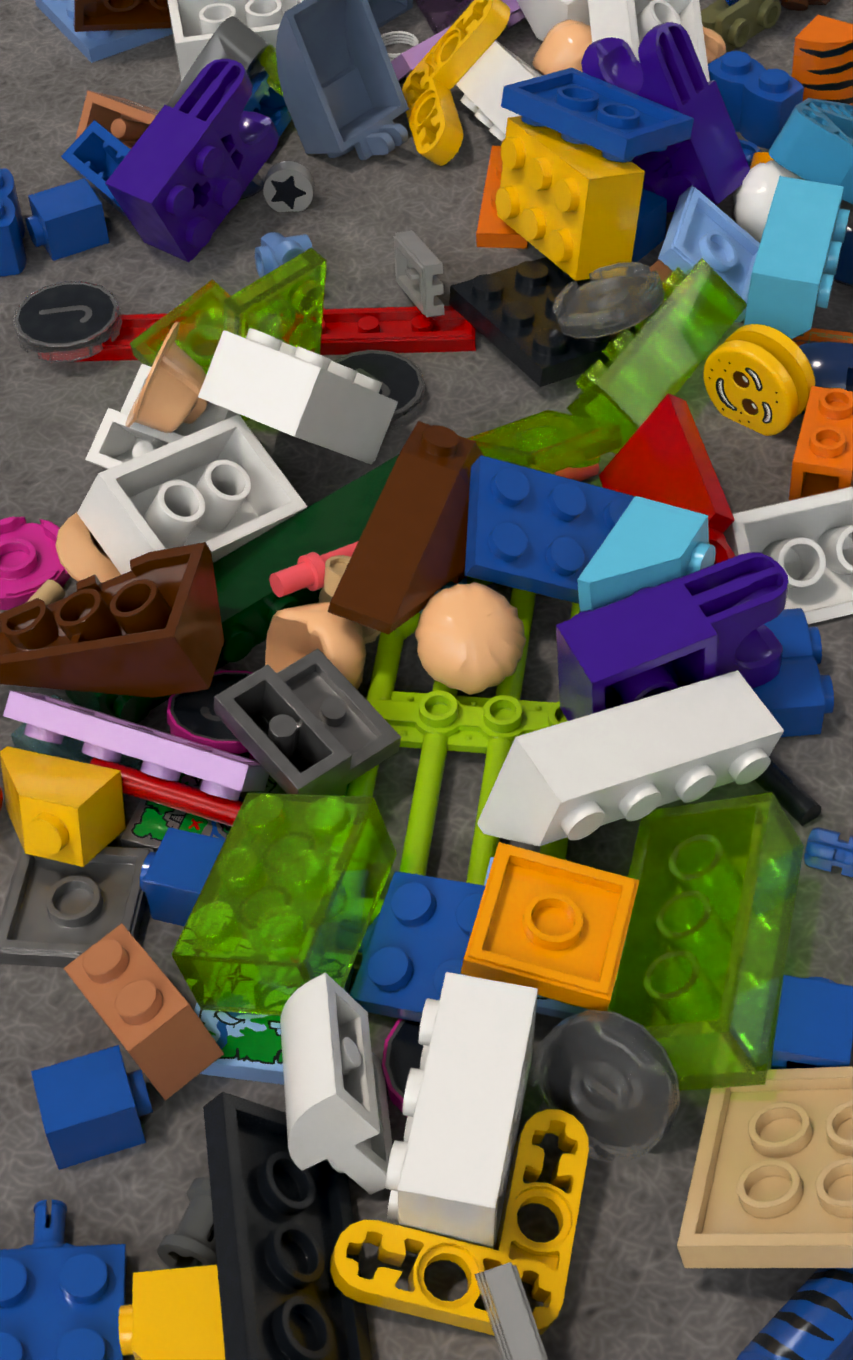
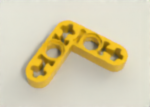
M474 0L416 65L403 84L402 92L409 108L406 111L416 150L420 155L436 165L443 166L451 161L462 144L463 129L451 89L505 29L511 13L510 7L501 0Z
M546 1109L537 1112L526 1121L514 1146L495 1249L379 1220H361L348 1226L340 1234L331 1256L330 1272L336 1287L345 1296L357 1302L494 1336L487 1311L474 1306L480 1295L475 1274L511 1262L512 1266H517L521 1281L532 1285V1298L536 1301L544 1302V1307H535L532 1311L539 1335H542L558 1317L564 1300L589 1153V1138L584 1126L573 1115L557 1109ZM546 1133L558 1136V1148L568 1152L567 1154H562L552 1172L550 1184L536 1182L542 1172L545 1153L543 1148L533 1145L540 1144ZM523 1178L529 1181L530 1183H524ZM530 1203L548 1207L555 1214L558 1221L559 1232L557 1237L545 1243L528 1239L518 1226V1210ZM370 1243L378 1247L377 1259L382 1263L401 1267L406 1251L416 1253L418 1257L409 1274L408 1291L396 1288L402 1271L378 1267L372 1279H364L358 1276V1262L346 1258V1255H358L363 1244ZM438 1260H449L458 1264L468 1280L466 1294L454 1301H442L434 1297L428 1291L424 1282L425 1269L431 1263Z

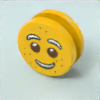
M761 324L745 325L734 331L723 344L718 346L709 355L703 371L707 393L717 410L723 416L765 436H773L782 432L796 416L801 414L806 409L811 386H815L812 366L800 347L779 330Z

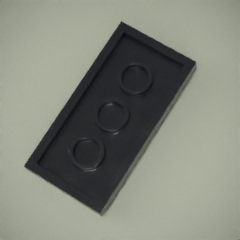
M221 1092L203 1106L225 1360H373L365 1303L357 1302L345 1296L336 1287L330 1272L331 1256L338 1238L348 1226L354 1223L347 1174L337 1172L327 1159L301 1171L289 1154L285 1112ZM347 1254L346 1258H350L358 1262V1276L361 1277L359 1256Z

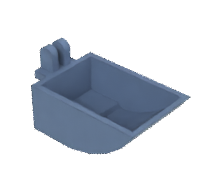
M304 0L285 11L277 35V71L284 101L306 154H327L329 158H336L347 154L355 148L359 159L366 160L373 155H386L394 150L395 146L405 143L409 138L408 132L403 125L394 124L393 119L409 110L368 0Z

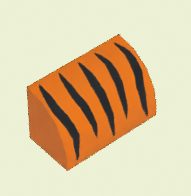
M817 15L795 37L792 77L798 80L804 87L803 101L807 98L846 103L853 106V24Z

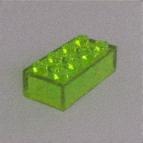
M773 792L655 809L647 816L641 818L628 873V877L640 881L607 1013L604 1015L617 1016L641 1028L661 1048L674 1074L676 1091L765 1085L804 850L803 843Z

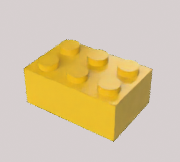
M521 116L508 117L506 137L501 144L503 165L500 188L496 193L495 199L497 216L575 281L630 272L645 171L633 162L623 163L608 160L602 156L601 150L590 145L567 142L561 138L560 132L546 126L528 125L521 120Z

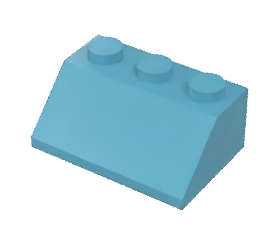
M779 176L751 273L744 326L749 324L770 326L784 333L790 339H794L811 330L817 307L828 308L834 275H836L850 210L840 208L844 186Z
M635 496L577 579L580 612L596 610L632 596L640 589L655 587L714 565L716 549L714 545L709 544L708 515Z

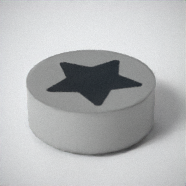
M284 161L275 164L269 169L265 177L263 194L266 202L273 210L277 212L304 211L310 205L314 192V179L306 167L297 162Z

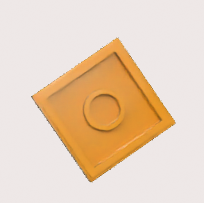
M499 842L460 974L538 988L537 995L606 1014L640 880Z

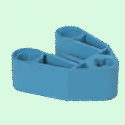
M807 98L794 107L770 147L768 154L778 164L807 181L844 186L842 200L853 204V106L846 103Z

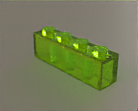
M703 258L685 273L679 267H676L657 286L662 294L660 303L649 315L635 323V328L632 332L627 328L619 332L602 351L609 359L604 364L599 359L595 361L575 382V385L581 392L566 409L605 448L614 454L620 451L668 393L676 395L747 306V303Z

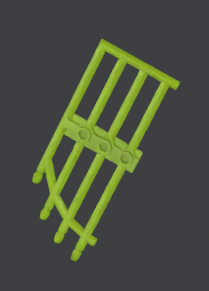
M467 576V584L476 582L487 586L493 583ZM512 587L510 605L517 608L518 618L523 622L526 644L523 648L521 660L517 663L516 671L512 676L505 677L504 681L497 686L496 695L492 698L457 696L458 689L449 688L435 680L433 689L429 693L394 691L404 639L415 632L421 613L414 615L389 635L383 632L380 633L367 701L401 736L399 747L421 749L399 872L426 876L447 751L486 754L466 879V883L484 885L490 857L495 856L500 838L483 834L477 822L515 737L568 721L560 709V699L556 703L521 700L536 593ZM572 602L570 619L580 613L578 603ZM379 764L348 785L320 918L322 922H332L337 918L342 921L371 925L380 913L385 900L353 897ZM568 837L540 846L539 853L566 860Z

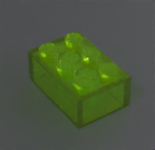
M247 793L171 954L201 1010L281 1016L283 1007L290 996L302 985L325 972L338 985L344 988L397 855L374 797Z

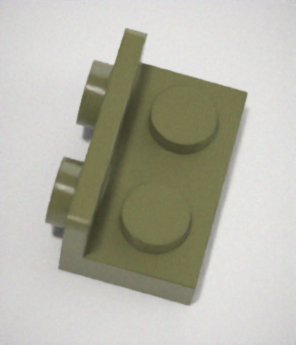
M717 0L701 10L702 25L721 35L726 44V51L731 52L737 47H743L750 38L765 28L773 27L780 16L781 4L779 0Z

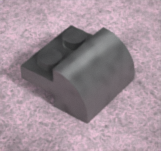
M319 649L314 650L278 673L267 664L214 696V711L217 717L296 805L305 812L320 811L345 799L347 784L399 751L401 736Z

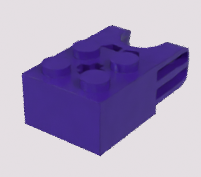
M667 22L659 24L648 31L638 47L639 61L629 44L623 39L609 37L591 43L587 47L581 61L584 73L694 118L690 139L667 146V149L664 151H651L636 156L631 161L645 171L643 189L667 199V213L675 211L679 196L691 186L697 188L710 201L718 205L742 185L744 178L750 171L749 164L715 80L707 82L691 39L681 24Z
M217 59L207 64L173 108L167 105L163 106L105 183L144 243L186 262L193 260L201 249L208 244L212 234L229 211L237 205L241 195L273 153L279 141L277 129L270 117L257 112L243 111L252 95L253 86L241 63L231 59Z
M762 553L740 554L681 578H676L655 587L640 589L632 596L596 610L580 612L570 620L557 624L560 709L566 719L570 721L737 670L752 689L773 680L780 671L783 648L774 633L764 624L778 617L785 608L789 583L785 570L773 558Z

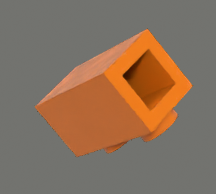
M811 386L792 463L789 500L853 486L852 391L841 388L830 389Z

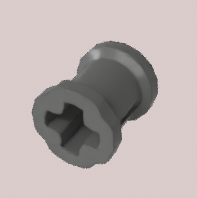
M206 1177L195 1178L187 1191L190 1204L175 1233L165 1235L157 1249L160 1259L171 1269L217 1264L210 1179Z

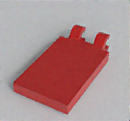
M668 393L599 474V478L603 488L708 515L709 544L715 546L716 556L714 564L735 557V553L728 545L723 534L735 519L687 402Z

